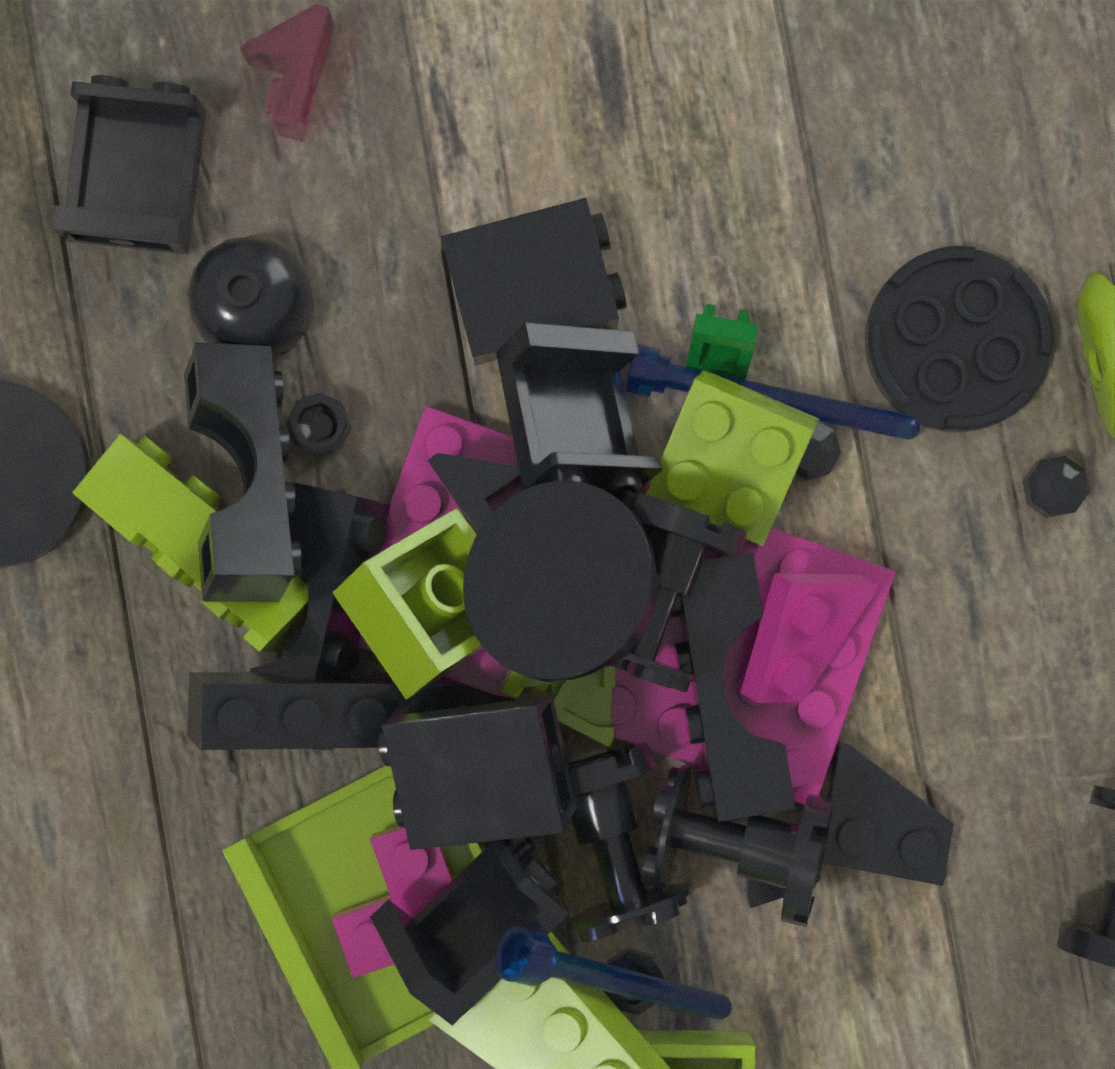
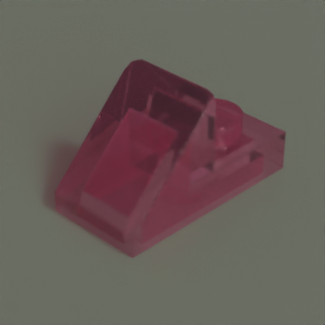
M315 4L246 42L240 48L249 65L283 74V79L277 77L273 79L266 102V113L272 115L271 121L279 136L301 142L304 140L335 28L329 7Z

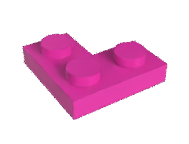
M398 825L374 833L371 836L370 841L389 895L336 912L332 918L353 978L394 965L370 918L378 908L389 899L414 918L455 878L444 846L410 850L406 830Z

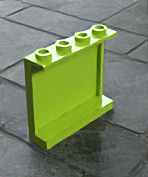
M383 766L222 850L331 1069H361L365 1060L435 1025L429 1021L435 1012L409 993L395 964L353 978L332 922L336 912L389 895L370 838L374 833L397 826L393 812V795L396 787L391 766ZM485 842L444 846L455 877L485 849L483 844Z

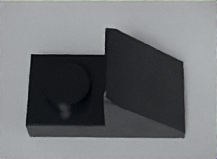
M437 453L427 460L477 534L494 512L488 502L521 480L519 467L442 453Z

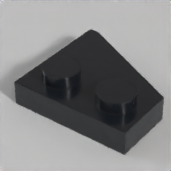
M837 742L827 798L834 799L835 801L823 863L943 886L954 823L851 745Z

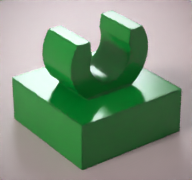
M707 304L702 314L696 313L684 372L700 374L703 370H707L725 379L745 382L756 345L758 324L749 323L750 317L746 310H739L737 321L714 317L715 305Z

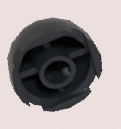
M253 236L227 239L208 250L193 269L187 292L191 319L203 340L207 343L271 346L272 358L280 353L283 355L297 345L309 329L315 306L310 279L297 257L276 242Z

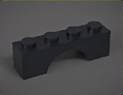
M196 342L184 373L188 429L209 437L230 454L241 473L244 489L243 497L236 503L210 514L198 541L203 602H280L291 580L297 579L301 570L300 543L298 540H291L289 520H292L295 511V489L292 482H285L283 464L287 462L289 454V432L287 426L279 425L277 411L283 400V375L281 371L273 370L271 346Z
M294 482L295 511L292 520H289L291 540H298L301 547V568L307 582L309 597L307 617L300 636L287 653L272 663L251 668L250 672L295 679H350V675L355 670L359 659L358 641L360 632L332 592L363 562L379 554L387 539V517L390 504Z
M753 552L740 554L739 558L725 556L704 560L692 596L689 597L678 593L670 618L681 616L685 642L674 643L677 668L698 676L697 681L692 682L695 705L685 706L684 711L690 744L702 743L705 768L695 770L699 803L701 808L712 807L713 816L718 822L795 810L785 744L756 736L747 730L731 712L723 691L722 671L730 646L746 627L760 619L763 615Z
M189 672L187 737L200 750L379 748L381 725L398 705L412 703L415 713L458 708L460 683L443 676L406 700L387 672H378L373 676L342 680L295 679L254 672Z

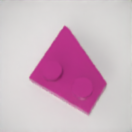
M774 573L740 693L756 703L803 702L875 595L878 583L860 574Z

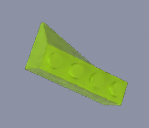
M120 434L72 493L129 542L139 548L144 545L153 552L150 556L151 559L169 576L189 588L194 585L202 592L198 541L210 514L220 511L215 505L222 496L194 474L185 482L171 471L167 466L174 458L146 435H143L137 443L133 439ZM301 568L299 577L291 580L280 602H203L202 600L201 603L220 619H226L238 628L241 625L245 626L249 631L243 638L259 652H278L307 616L309 603L308 587Z

